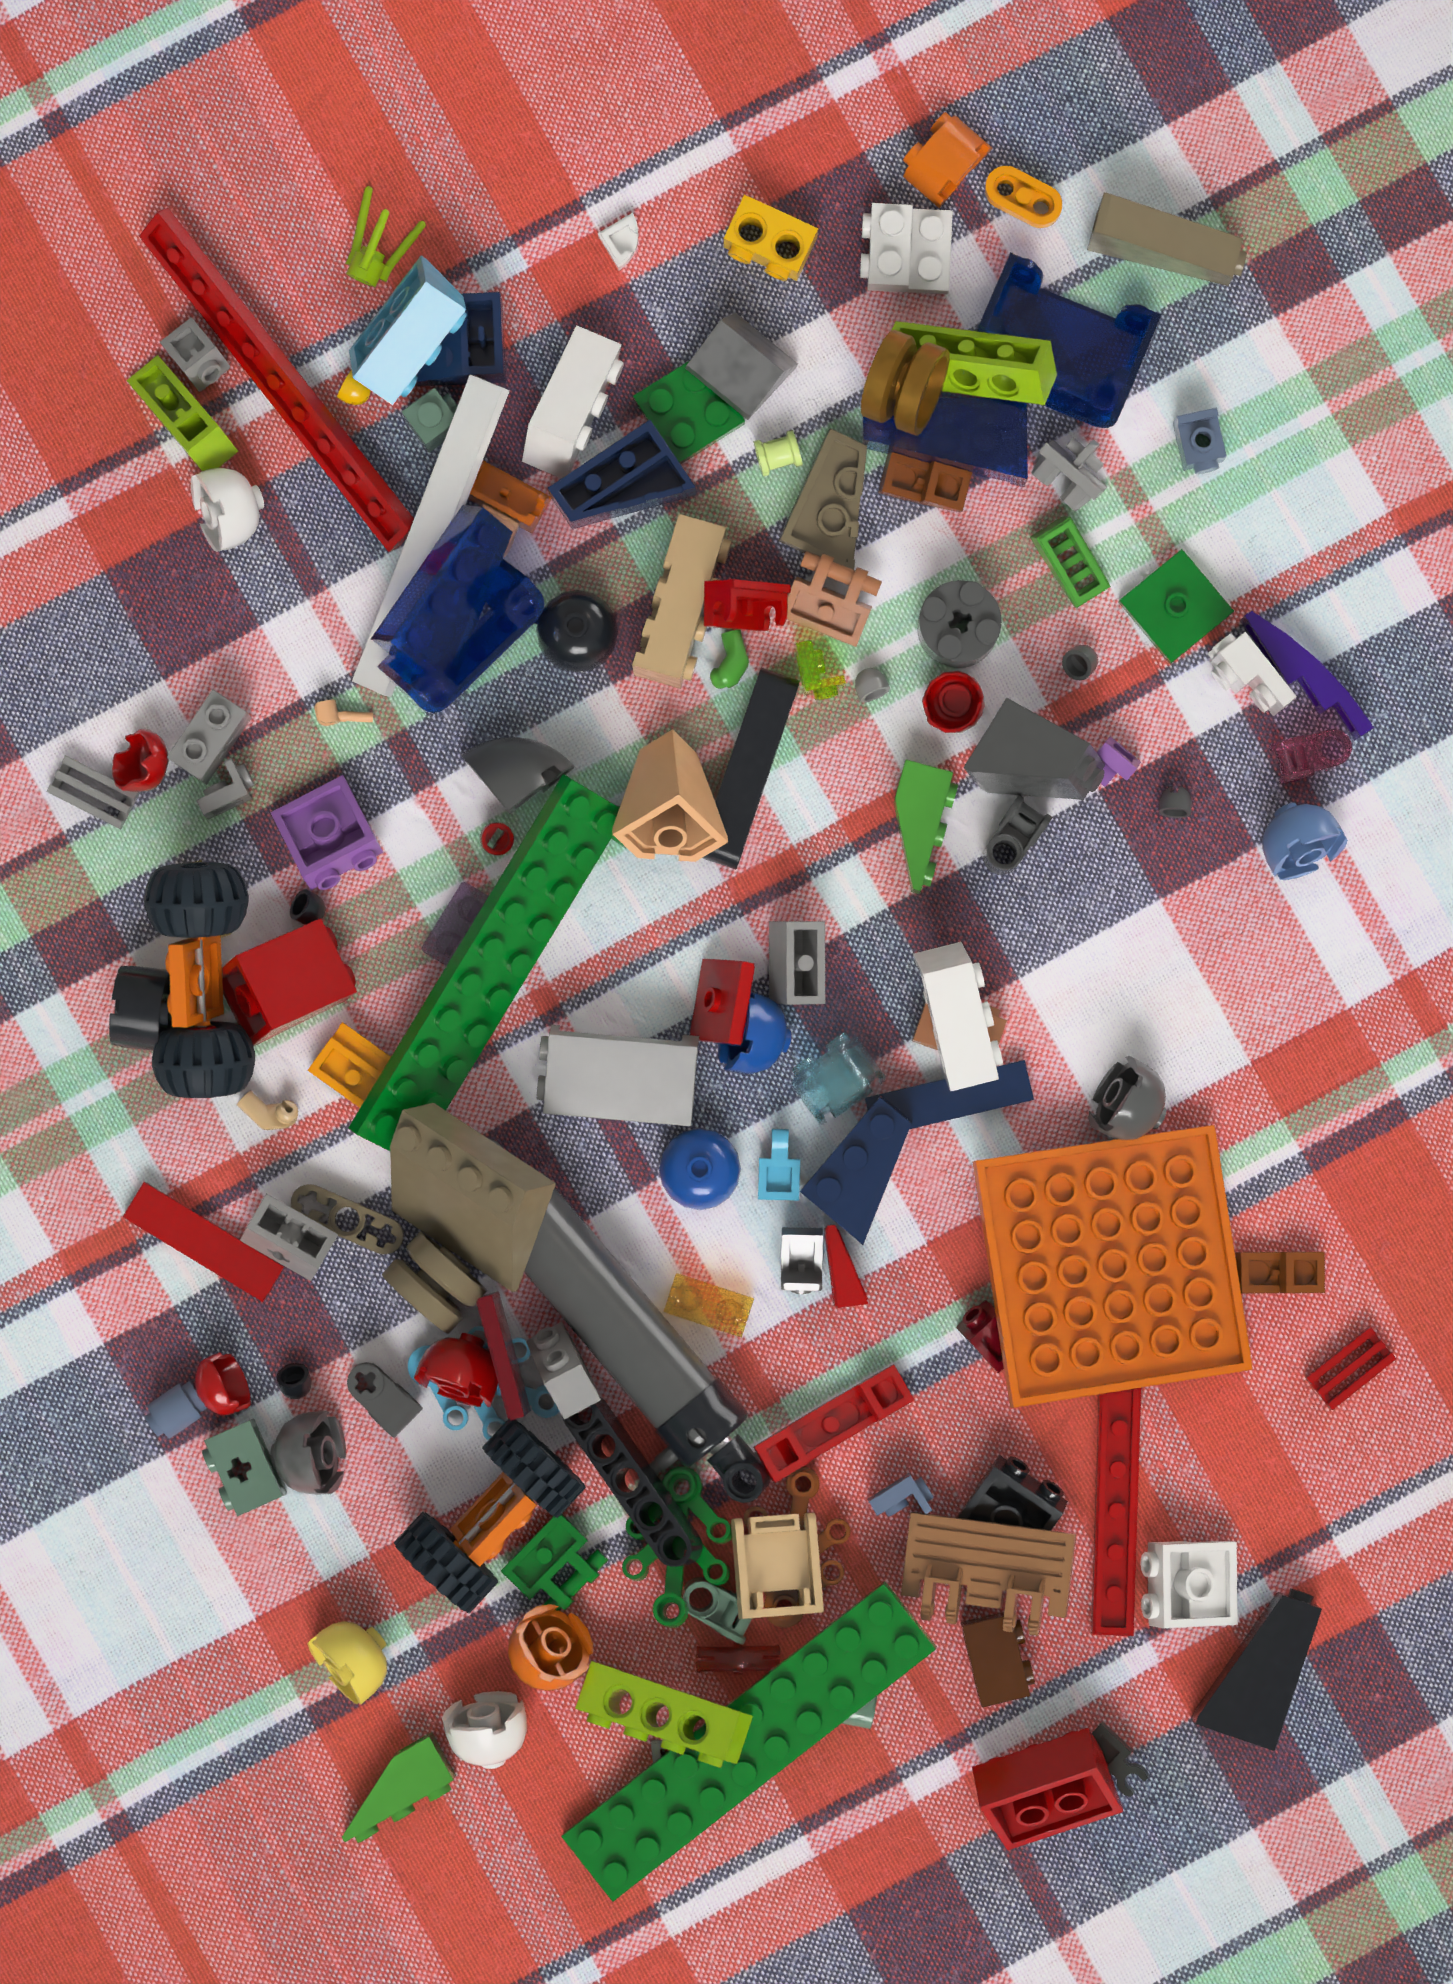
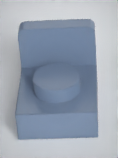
M908 1473L867 1500L877 1516L885 1511L886 1515L890 1517L908 1506L909 1503L906 1498L913 1494L926 1515L932 1511L928 1502L934 1496L922 1477L914 1481Z

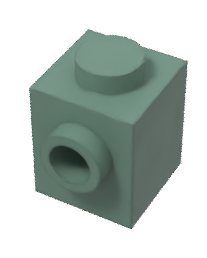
M433 388L401 412L407 424L430 453L444 443L456 412L457 404L448 393L441 397L438 391Z

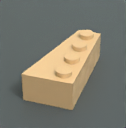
M682 514L678 515L664 560L663 569L665 570L663 576L659 578L651 607L653 611L651 616L649 615L648 619H646L640 643V647H642L641 652H636L632 664L634 676L681 689L684 679L692 680L698 657L691 656L695 640L703 642L707 627H704V617H702L704 612V581L720 580L714 578L718 562L726 563L732 540L725 539L726 527Z

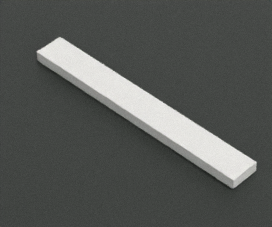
M469 375L352 682L381 695L392 697L510 390Z

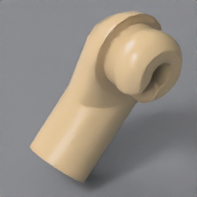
M251 1090L237 1103V1106L263 1130L287 1129L295 1124L299 1112L296 1104L289 1100L266 1105Z

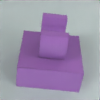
M1111 736L1097 751V754L1105 764L1103 768L1105 773L1101 782L1104 787L1117 773L1127 781L1141 764L1139 759Z

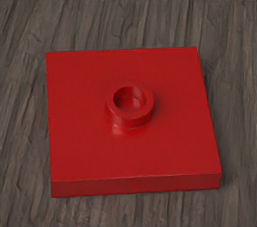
M702 959L690 1029L691 1036H699V1041L741 1045L755 963Z

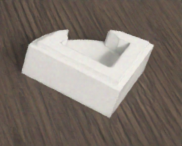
M633 213L598 233L599 239L618 270H621L629 263L637 249L639 235Z

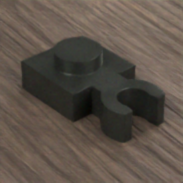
M1102 1721L1092 1734L1102 1749L1110 1775L1112 1774L1117 1778L1119 1790L1125 1796L1131 1797L1135 1790L1128 1785L1126 1781L1127 1775L1136 1774L1145 1782L1149 1777V1773L1142 1765L1137 1763L1130 1764L1126 1760L1133 1749Z

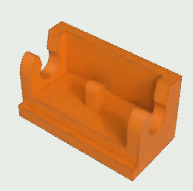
M484 460L468 497L469 500L480 506H483L485 503L520 522L519 527L530 533L534 532L551 501L549 495Z

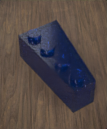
M939 398L927 426L917 436L897 429L894 415L886 422L879 423L863 417L861 414L862 444L866 445L869 450L885 454L894 452L928 463L936 461L970 471L975 476L988 479L994 478L1020 487H1025L1028 480L1027 403L995 398Z

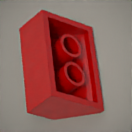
M1089 1728L1071 1731L1062 1737L1041 1744H1033L1023 1750L1002 1757L991 1758L985 1763L972 1767L979 1807L1007 1851L1123 1812V1807L1102 1749Z

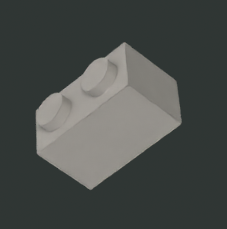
M769 921V998L775 1003L784 1005L825 1004V921Z

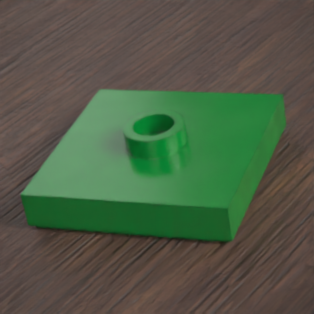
M1183 549L1118 602L1169 664H1172L1234 612Z

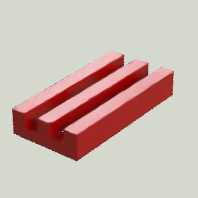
M1368 1326L1305 1378L1330 1410H1334L1394 1362L1396 1357L1386 1348V1345L1378 1338L1372 1327ZM1368 1339L1373 1344L1324 1385L1318 1381L1319 1378ZM1378 1352L1381 1354L1382 1358L1335 1396H1330L1328 1392Z

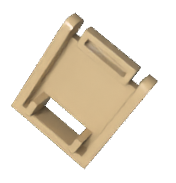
M815 1513L804 1514L805 1530H800L799 1514L749 1517L747 1520V1535H744L742 1518L732 1519L731 1530L739 1619L824 1612ZM797 1589L799 1606L763 1609V1592Z

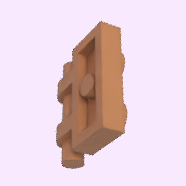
M806 551L800 566L814 571L815 574L811 582L796 576L791 593H789L787 599V620L856 647L872 609V606L858 601L861 590L877 596L882 581L868 576L869 571L857 567L856 570L833 562L834 557L824 553L820 557ZM829 577L849 585L846 596L823 587L826 578Z

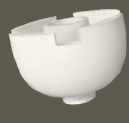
M226 468L204 470L191 477L193 505L195 511L201 509L206 524H199L213 550L216 552L229 550L245 543L255 533L259 524V510L264 508V500L257 485L251 486L245 476L235 470Z
M502 1691L483 1692L474 1695L477 1703L468 1704L463 1707L462 1700L452 1704L444 1712L442 1721L449 1745L459 1759L486 1769H493L502 1766L507 1759L511 1758L522 1747L527 1732V1717L524 1703L522 1700L518 1703L517 1695Z

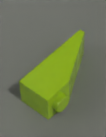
M158 355L126 380L201 471L219 468L239 452L218 424Z

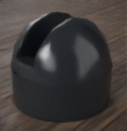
M307 889L300 891L292 901L290 917L306 925L320 918L322 919L326 911L323 899Z
M290 1363L282 1367L277 1373V1383L284 1396L290 1399H300L310 1391L311 1377L308 1368L304 1364Z

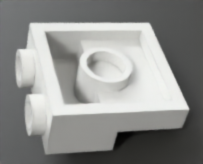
M872 203L871 213H863L862 238H870L869 254L861 253L860 278H868L867 291L948 294L953 210L913 209V205Z
M1246 632L1237 639L1230 633L1207 653L1212 659L1210 663L1215 668L1211 671V674L1216 682L1225 691L1231 688L1235 694L1249 685L1253 690L1249 695L1263 713L1269 710L1275 716L1297 697Z
M1148 1542V1552L1142 1554L1140 1566L1143 1575L1148 1577V1594H1144L1142 1597L1141 1610L1143 1616L1149 1619V1626L1165 1629L1238 1625L1237 1542Z

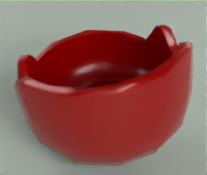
M961 671L943 672L931 680L922 699L927 722L944 733H963L972 728L981 718L985 706L984 695L977 680Z
M139 729L134 734L125 736V739L130 743L129 748L123 752L115 753L113 757V779L116 787L122 791H150L157 788L166 775L169 759L167 758L168 751L163 739L149 729Z
M216 1353L206 1357L199 1363L195 1373V1388L197 1396L208 1410L225 1416L250 1407L251 1394L248 1383L234 1356Z

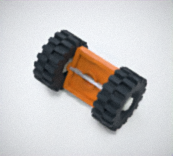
M508 1419L482 1447L484 1452L503 1472L450 1528L451 1532L434 1517H431L426 1512H421L394 1542L395 1547L412 1564L416 1571L420 1572L449 1601L467 1613H471L498 1583L497 1578L493 1576L494 1574L491 1570L485 1567L484 1562L487 1559L494 1558L503 1548L505 1539L515 1529L523 1527L529 1521L533 1509L537 1506L534 1500L539 1506L546 1509L548 1513L558 1518L586 1488L581 1479L548 1446L516 1419L511 1421Z

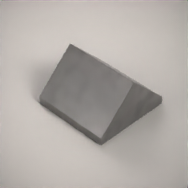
M734 313L718 322L685 369L749 420L796 369L798 363L741 316Z

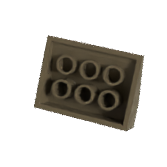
M435 1103L402 1110L390 1145L392 1211L511 1292L517 1291L556 1183Z

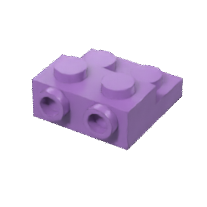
M344 775L270 812L302 878L310 890L317 887L320 890L330 889L339 883L340 875L353 868L356 871L367 870L377 862L376 856L384 853Z

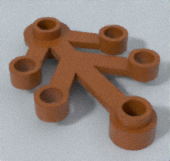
M805 1466L788 1475L786 1480L787 1490L793 1496L790 1514H799L800 1530H804V1514L807 1513L809 1499L814 1497L819 1489L817 1474L814 1470ZM800 1476H806L811 1481L810 1488L805 1492H801L795 1487V1481ZM760 1506L748 1508L744 1514L745 1526L747 1527L748 1516L751 1512L759 1511L763 1516H768L766 1510ZM840 1518L830 1520L825 1530L818 1534L819 1555L833 1544H842L848 1540L850 1527L845 1520ZM836 1523L842 1524L846 1529L845 1535L840 1539H835L830 1535V1528ZM828 1559L821 1564L822 1589L827 1585H836L841 1582L844 1577V1569L839 1561ZM831 1564L836 1565L840 1572L839 1576L834 1580L827 1579L823 1573L825 1567ZM797 1589L764 1592L767 1596L764 1602V1609L776 1608L778 1602L783 1599L789 1600L793 1606H799ZM804 1614L767 1617V1619L775 1626L787 1628L796 1625Z

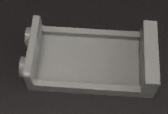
M551 1024L549 1036H541L539 1060L547 1061L546 1076L539 1075L536 1098L537 1100H544L543 1114L691 1126L699 1036L683 1035L682 1041L560 1031V1025Z

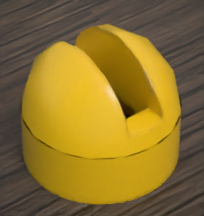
M351 370L344 380L337 398L347 404L356 406L365 403L369 399L371 390L353 379Z

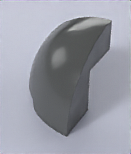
M504 737L488 740L475 745L461 754V757L509 814L513 813L540 790L543 793L560 780L563 774L566 775L575 768L566 757L552 747L521 737Z

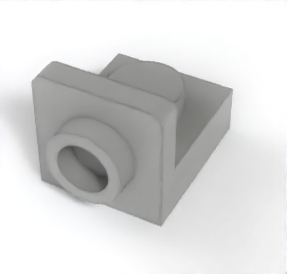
M192 317L160 341V344L198 391H202L210 384L216 382L221 375L230 369L229 363Z
M232 758L225 760L224 763L234 783L228 786L225 781L216 783L203 791L204 797L196 800L203 815L208 820L253 799L248 788L255 785L245 764L237 766Z

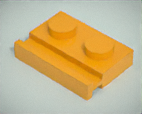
M342 1022L307 1071L360 1108L391 1056Z

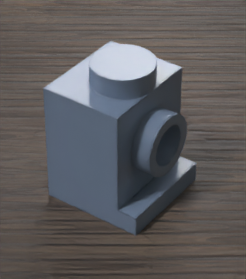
M1217 407L1180 415L1174 420L1173 427L1183 471L1194 469L1195 474L1212 472L1219 469L1218 463L1223 462L1227 457L1219 425ZM1200 434L1207 436L1210 441L1209 446L1205 448L1199 447L1195 442V437Z

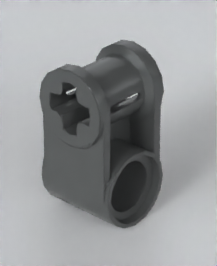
M1018 795L999 823L1000 827L984 850L983 861L985 866L997 875L1011 873L1022 861L1030 847L1035 845L1053 817L1049 814L1043 816L1024 803V797ZM999 844L1009 846L1014 854L1013 862L1009 864L998 863L993 857V848Z
M360 1363L348 1375L347 1386L351 1395L393 1438L423 1409L401 1385L395 1383L374 1363ZM359 1372L364 1375L370 1372L374 1373L376 1377L373 1384L376 1389L371 1391L366 1388L362 1392L358 1390L356 1386L359 1379L356 1374Z

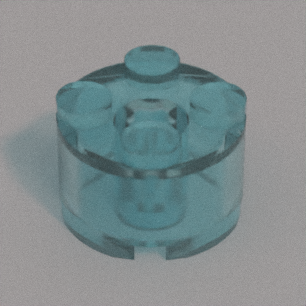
M846 1032L826 1045L827 1053L815 1061L810 1056L792 1069L795 1078L791 1082V1086L819 1125L827 1123L824 1117L825 1114L831 1112L836 1118L871 1094L873 1091L869 1085L872 1081L877 1079L881 1085L887 1078L858 1037L850 1039Z

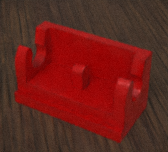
M738 579L704 581V627L769 631L771 620L769 613L772 607L776 611L775 624L777 626H784L787 619L788 593H791V585Z

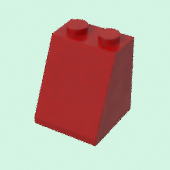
M321 918L240 953L222 967L223 995L238 1025L246 1030L253 1046L345 1002L357 992L354 973L347 964L343 963L337 951V939L333 931L329 927H325Z

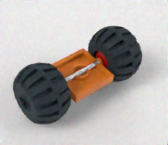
M191 862L166 865L156 869L146 885L144 906L147 917L154 929L164 936L187 938L168 944L165 965L167 972L170 974V994L167 1000V1007L172 1016V1026L162 1030L158 1044L154 1046L152 1056V1068L157 1082L167 1094L175 1097L213 1098L236 1094L247 1087L254 1071L255 1051L252 1040L246 1030L235 1023L209 1020L224 1014L220 935L232 933L241 926L246 916L249 902L245 881L238 869L230 864Z

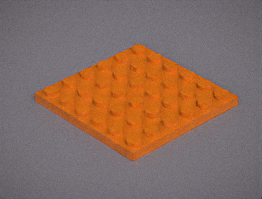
M1215 1125L1144 1135L1135 1140L1117 1139L972 1161L1010 1408L1253 1370Z

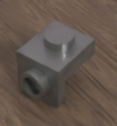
M782 1227L781 1290H789L796 1294H808L812 1291L822 1290L823 1228Z

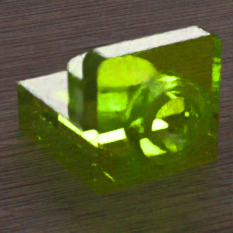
M812 640L796 643L794 650L804 696L814 694L815 700H824L838 696V689L844 688L846 684L844 675L820 680L819 674L826 673L822 650H814Z

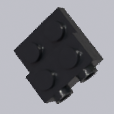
M999 1455L956 1518L1052 1530L1063 1515L1068 1501L1062 1498L1064 1492L1054 1482L1043 1480L1040 1483L1028 1475L1030 1470L1023 1461L1013 1456L1006 1460Z

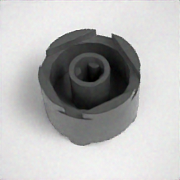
M964 580L944 583L934 589L922 605L917 626L920 644L929 657L941 664L954 668L973 666L986 658L993 649L1001 630V612L995 598L979 583ZM954 616H958L960 620H968L969 623L965 628V633H961L958 628H950Z

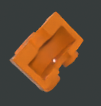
M946 112L932 125L930 131L933 135L923 146L917 142L903 159L908 165L903 177L938 208L953 194L969 172L975 169L993 149L957 116L951 117Z

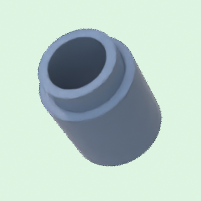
M190 1380L183 1386L178 1383L147 1404L150 1413L144 1417L157 1437L164 1433L171 1439L203 1417L201 1412L206 1410L207 1407L197 1396L195 1385Z

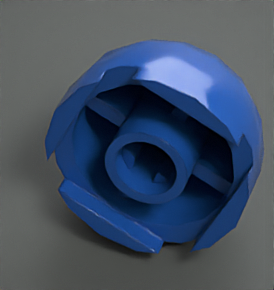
M751 991L741 1045L718 1043L719 1062L727 1064L724 1067L725 1070L746 1074L761 1072L769 1069L776 1063L781 1053L787 1052L791 1043V1030L787 1028V1021L781 1007L769 997Z
M702 1128L684 1131L673 1138L663 1151L659 1166L662 1186L670 1198L685 1208L696 1210L714 1208L729 1199L738 1185L741 1172L738 1153L731 1142L716 1131Z

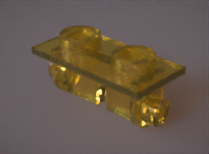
M676 1273L663 1312L742 1338L754 1298Z

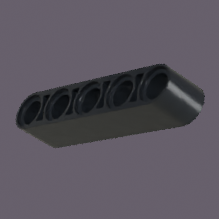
M764 668L760 669L715 801L728 836V843L704 856L703 859L735 870L737 869L800 680Z
M601 1398L599 1402L590 1406L592 1416L587 1423H583L580 1420L578 1413L565 1420L562 1416L564 1424L658 1559L670 1567L685 1566L696 1562L703 1550L699 1534L606 1401ZM606 1435H610L615 1442V1451L610 1457L603 1453L601 1446ZM629 1469H634L639 1476V1484L634 1491L630 1490L625 1483V1475ZM653 1502L659 1504L663 1511V1517L659 1524H654L648 1515L649 1507ZM677 1536L681 1537L687 1546V1551L683 1558H678L672 1550L673 1540Z

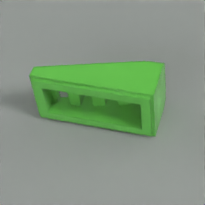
M1062 516L1030 536L1039 554L1075 608H1078L1111 587L1071 517ZM1064 532L1067 538L1051 548L1049 541ZM1073 546L1076 553L1060 562L1057 556ZM1083 561L1085 567L1068 577L1065 571ZM1091 574L1094 581L1076 591L1073 585Z

